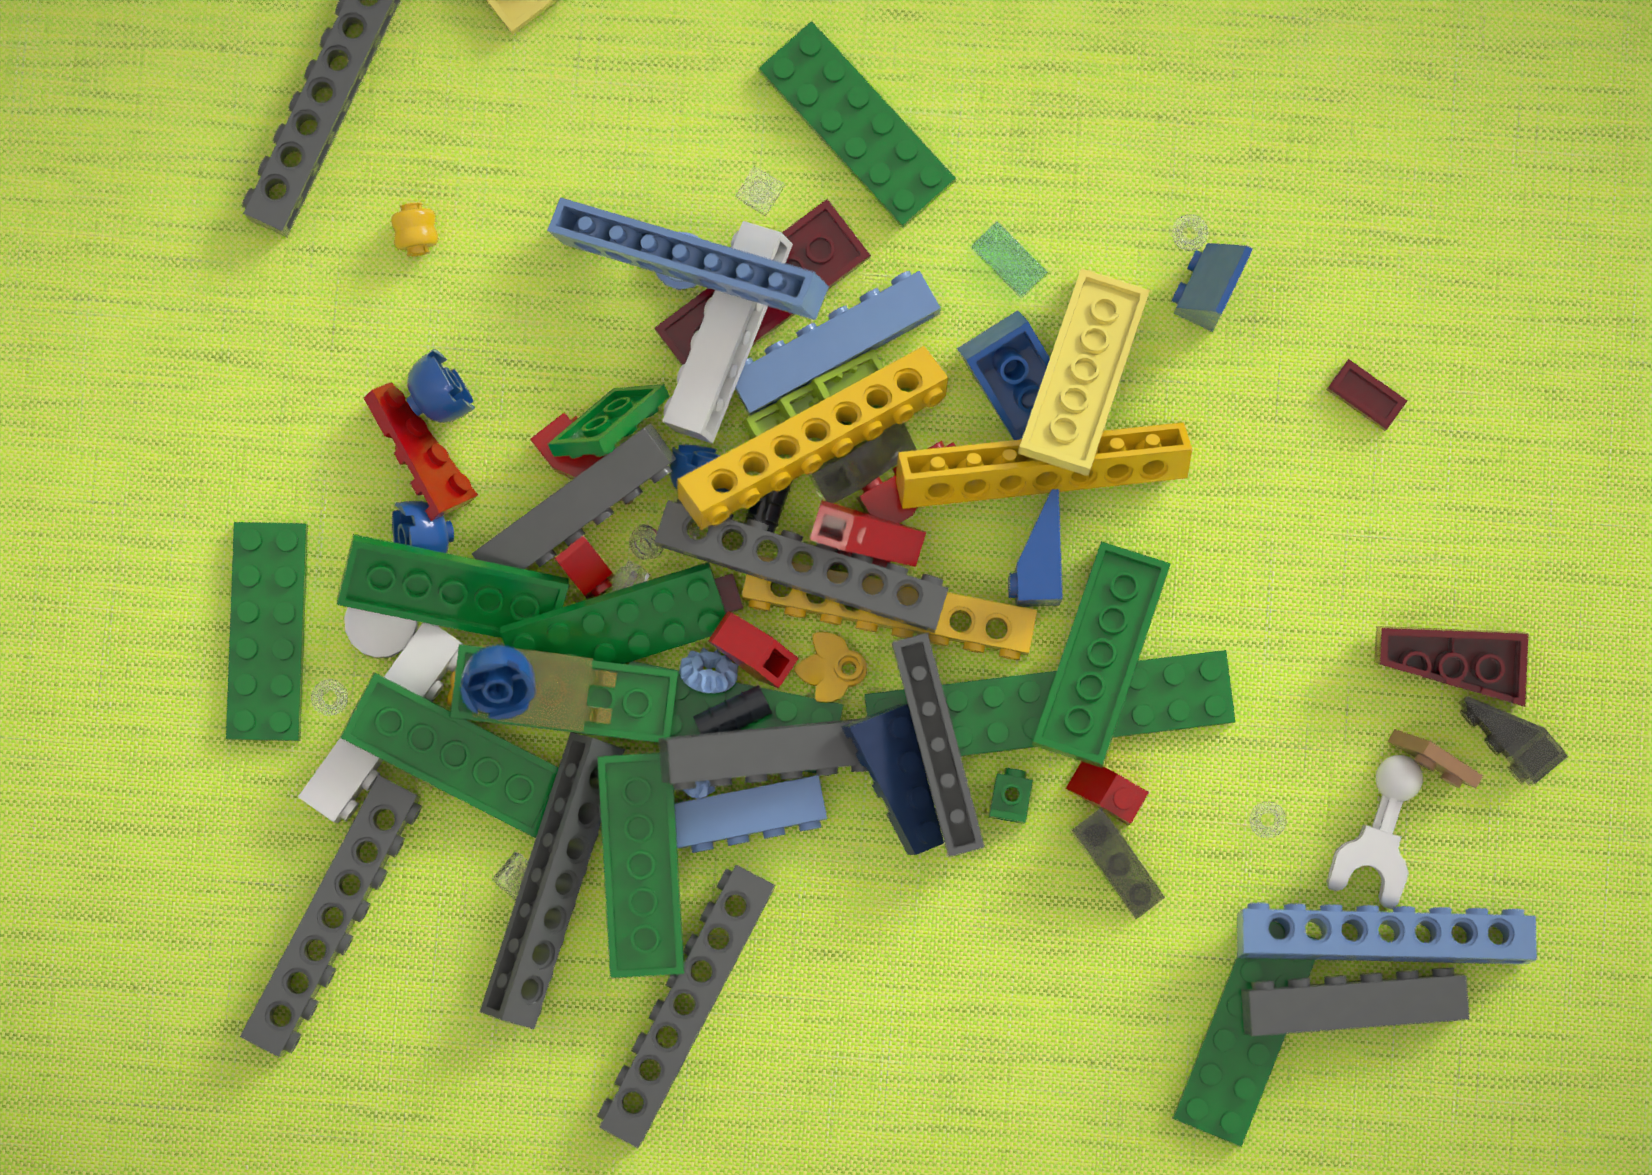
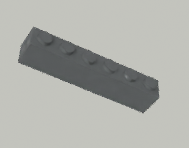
M650 423L474 551L472 555L477 560L526 569L534 562L541 567L557 555L553 548L564 541L567 546H570L581 536L585 535L582 529L583 526L592 520L597 526L614 514L611 506L622 499L626 505L643 493L639 486L649 478L655 484L669 474L672 470L668 465L677 458Z
M928 633L892 642V647L948 857L985 848Z
M862 718L659 738L662 782L674 784V790L696 788V781L709 780L710 786L731 785V778L745 777L746 783L768 781L767 774L781 773V779L802 778L803 771L816 769V775L818 776L838 774V767L851 766V772L868 771L866 767L861 766L855 754L858 751L852 739L847 738L842 729V726Z
M1454 967L1433 968L1432 975L1419 976L1418 970L1396 971V978L1383 979L1382 973L1360 974V981L1348 982L1346 981V975L1325 976L1324 983L1310 984V978L1288 979V986L1274 987V981L1252 982V989H1241L1244 1034L1250 1036L1470 1020L1467 978L1463 974H1454Z

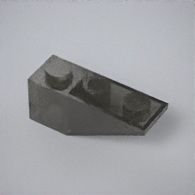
M896 423L885 429L876 439L871 441L865 440L857 444L845 456L840 458L834 457L826 461L817 471L808 475L820 499L835 503L862 489L897 465L898 452L915 451L917 449L905 424Z
M1469 696L1462 698L1458 702L1463 707L1460 711L1462 717L1471 727L1475 728L1477 725L1487 736L1483 739L1485 744L1495 755L1499 756L1502 753L1511 764L1507 769L1520 784L1524 782L1529 786L1536 784L1568 757L1566 752L1544 727Z
M1102 808L1070 831L1135 919H1138L1165 898Z

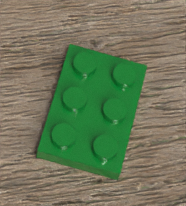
M665 385L611 389L548 443L553 457L570 456V458H578L588 454H595L597 457H601L611 453L616 448L615 444L619 440L634 433L638 429L637 425L642 420L653 416L659 411V406L670 397Z

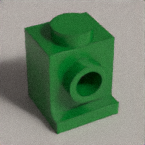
M1005 768L1004 774H996L988 818L1020 824L1026 823L1033 784L1032 779H1026V771ZM1012 787L1018 790L1019 797L1016 801L1006 799L1005 791L1008 788Z

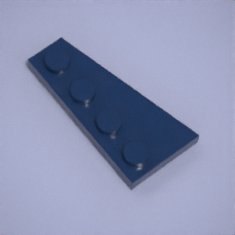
M898 704L842 726L846 737L852 739L858 751L855 754L861 766L867 768L874 781L872 787L877 797L883 799L889 811L887 816L907 855H918L944 844L908 704Z

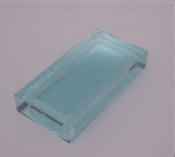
M998 221L971 246V249L1021 299L1048 273Z

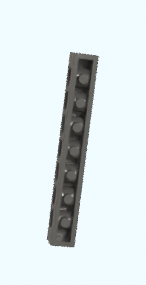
M339 0L335 10V15L338 17L333 27H327L321 37L319 46L322 47V50L317 60L312 59L307 66L304 74V79L307 81L302 92L297 91L290 102L289 111L291 115L286 125L280 124L275 133L273 143L276 146L271 156L266 155L260 164L258 175L261 177L255 189L250 188L245 195L242 207L245 208L243 214L248 220L288 237L401 0H378L372 6L362 5L361 0ZM360 24L364 26L363 32L359 37L348 38L346 36V31L351 25ZM335 57H347L348 63L344 69L336 71L330 68L331 62ZM320 89H332L333 94L330 100L324 103L315 101V95ZM307 120L316 121L317 128L312 134L303 135L300 133V126L303 122ZM291 152L302 154L300 163L295 167L284 165L286 156ZM274 185H285L286 193L282 198L277 200L269 198V191Z
M678 498L676 502L667 501L654 541L658 547L935 633L949 589L942 586L943 580L927 574H922L921 579L907 575L908 569L892 563H887L886 568L872 564L873 558L870 556L852 553L851 557L837 553V548L817 542L816 546L804 543L802 542L803 536L794 532L782 530L781 535L768 532V525L755 520L747 519L746 524L733 521V514H730L719 525L713 526L711 524L708 526L707 535L700 540H695L688 535V528L695 521ZM731 532L739 533L743 537L742 546L734 551L727 550L722 545L725 535ZM765 543L774 544L778 548L777 557L769 562L762 561L757 556L759 547ZM799 554H807L813 559V566L807 572H797L792 566L793 559ZM842 565L847 569L849 574L843 583L836 584L828 579L827 572L832 566ZM869 576L879 577L883 582V589L875 595L866 593L862 588L865 578ZM903 587L914 588L919 596L917 602L910 606L901 604L897 599L899 590Z
M570 732L480 1009L481 1013L506 1022L535 1029L601 825L598 756L623 755L625 749L592 737Z
M380 775L377 776L242 1031L241 1038L277 1057H284L286 1052L293 1053L302 1034L297 1032L304 1019L309 1021L317 1009L319 1001L315 1000V997L320 987L327 988L336 972V968L332 967L338 953L344 955L354 936L349 934L355 921L359 923L363 921L370 908L371 903L366 901L373 888L379 890L387 876L388 871L383 869L390 856L395 858L403 846L405 838L401 837V834L406 824L413 825L422 809V806L418 804L420 796ZM384 810L392 811L395 816V823L388 830H381L377 825V816ZM372 842L378 849V855L374 861L365 863L360 858V849L365 843ZM356 875L360 880L361 886L355 895L349 896L344 892L342 884L347 876ZM333 907L339 908L343 913V921L337 928L329 927L325 921L327 911ZM314 940L322 941L326 947L325 956L319 961H314L308 954V947ZM299 972L305 974L309 981L308 988L301 994L296 993L291 987L292 977ZM280 1005H285L291 1011V1020L285 1026L278 1025L274 1020V1011Z
M735 865L733 871L726 868L717 885V888L722 890L716 904L709 901L700 918V921L705 923L699 936L692 934L683 950V954L688 956L684 963L685 974L670 975L665 986L671 988L665 1002L660 999L657 1000L649 1015V1019L654 1021L648 1034L641 1032L631 1050L637 1054L631 1067L624 1064L614 1084L620 1087L613 1100L608 1097L606 1098L597 1115L598 1118L602 1119L599 1128L637 1148L641 1146L776 885L738 865ZM735 895L743 897L746 902L745 912L738 917L730 916L725 908L727 900ZM716 928H723L729 934L728 945L720 950L711 947L708 940L710 932ZM698 961H706L712 967V975L706 982H698L692 976V967ZM682 993L691 995L695 1001V1008L688 1015H682L675 1009V999ZM664 1026L673 1027L678 1034L677 1043L671 1048L663 1047L658 1042V1032ZM647 1059L657 1061L661 1067V1073L656 1080H647L641 1074V1065ZM629 1092H636L643 1098L644 1105L638 1113H630L624 1107L623 1100Z

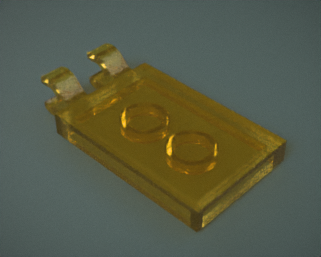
M482 644V649L494 645ZM514 648L526 657L534 671L536 682L535 696L528 703V709L513 718L497 720L489 718V713L482 712L479 709L477 713L473 712V718L583 732L584 721L610 725L612 709L586 706L589 685L615 688L617 673L591 670L592 658Z

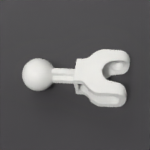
M1394 755L1388 757L1379 765L1376 772V785L1382 797L1372 827L1363 825L1358 837L1345 842L1336 849L1327 877L1328 889L1334 891L1342 890L1346 887L1355 869L1361 866H1371L1378 871L1381 877L1379 902L1383 907L1391 910L1397 906L1408 878V869L1405 860L1399 852L1401 837L1394 835L1393 832L1403 802L1416 796L1423 783L1421 768L1412 758L1404 755Z

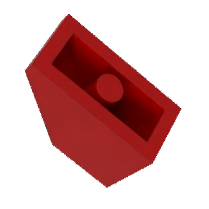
M581 536L555 557V560L586 599L592 595L594 597L603 595L613 586L610 580L615 575L584 536Z
M1082 761L1065 788L1128 826L1134 820L1149 794L1145 789L1105 767H1097Z

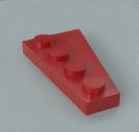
M392 382L372 389L364 397L383 435L393 439L396 445L394 455L399 464L407 465L414 477L410 484L416 495L423 494L429 505L425 511L430 521L470 504L478 496L471 486L469 479L460 472L450 459L447 450L438 443L428 430L425 421L414 413L404 394Z

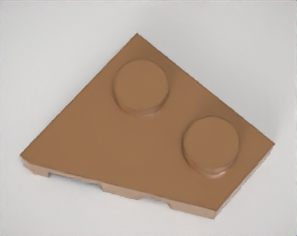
M1394 729L1388 740L1390 744L1415 757L1414 761L1430 771L1436 769L1443 773L1440 778L1460 789L1462 784L1477 788L1483 778V775L1429 740Z

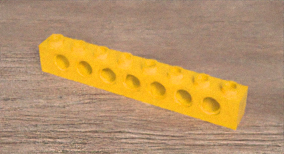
M922 346L677 479L678 499L700 530L711 524L713 526L719 525L733 512L741 508L752 507L764 495L772 491L783 490L795 478L803 474L814 473L826 461L834 457L840 458L845 456L857 444L865 440L871 441L876 439L888 427L896 423L903 424L907 422L919 410L938 405L946 396L948 376L926 347ZM902 388H910V389H912L913 391L905 392V391H903V390H901V389H902ZM877 404V405H881V406H883V407H882V408H873V407H871V405ZM849 421V422H851V423H853V424H851V425H843V424H841V423H839V422ZM810 438H819V439H821L822 441L813 442V441H810L809 439H810ZM782 454H786V455L791 456V458L782 459V458H779L778 456H779V455H782ZM751 471L759 472L760 475L751 476L747 473ZM719 488H725L730 491L726 493H720L715 490Z
M1184 422L1106 430L1102 433L1088 476L1018 454L1022 439L898 452L896 485L902 509L1045 494L1050 493L1051 489H1059V492L1185 479L1188 478L1192 446Z
M757 555L762 561L765 562L774 560V558ZM792 562L793 568L800 573L807 572L812 568L810 565ZM829 569L827 577L831 582L840 584L847 579L849 573ZM746 574L742 594L743 600L749 601L748 607L752 609L770 611L771 606L785 608V615L797 618H805L806 613L821 615V622L833 625H841L842 620L856 622L855 628L864 631L877 632L878 627L892 629L891 635L900 638L913 637V634L921 635L928 633L931 644L948 646L949 641L964 643V650L976 653H984L985 648L999 650V657L1012 660H1020L1021 655L1028 656L1037 610L947 593L936 631L933 633L866 611H849L843 604L827 599L821 604H813L808 600L807 593L792 589L790 594L785 597H778L771 591L773 582ZM871 577L865 578L862 583L863 590L871 595L878 594L884 586L881 579ZM903 587L897 593L898 601L906 606L915 604L919 598L917 591L912 587ZM957 613L967 615L971 621L970 628L965 632L953 630L950 625V619L953 615ZM992 620H999L1006 626V635L1001 639H993L986 633V625Z

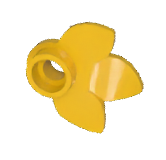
M828 632L813 634V645L816 654L805 658L794 668V672L803 682L817 686L815 700L822 703H831L841 699L848 687L860 684L867 674V663L864 657L858 652L849 650L842 637ZM847 664H851L856 668V671L851 675H846L842 671V668Z

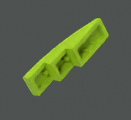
M873 349L813 379L810 384L745 418L743 424L753 439L882 369L884 366Z

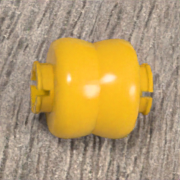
M421 202L400 205L401 211L394 213L391 217V224L395 231L394 245L398 250L407 251L406 255L408 257L429 254L428 248L435 246L439 240L438 233L434 227L436 221L435 212L432 209L423 208V203Z

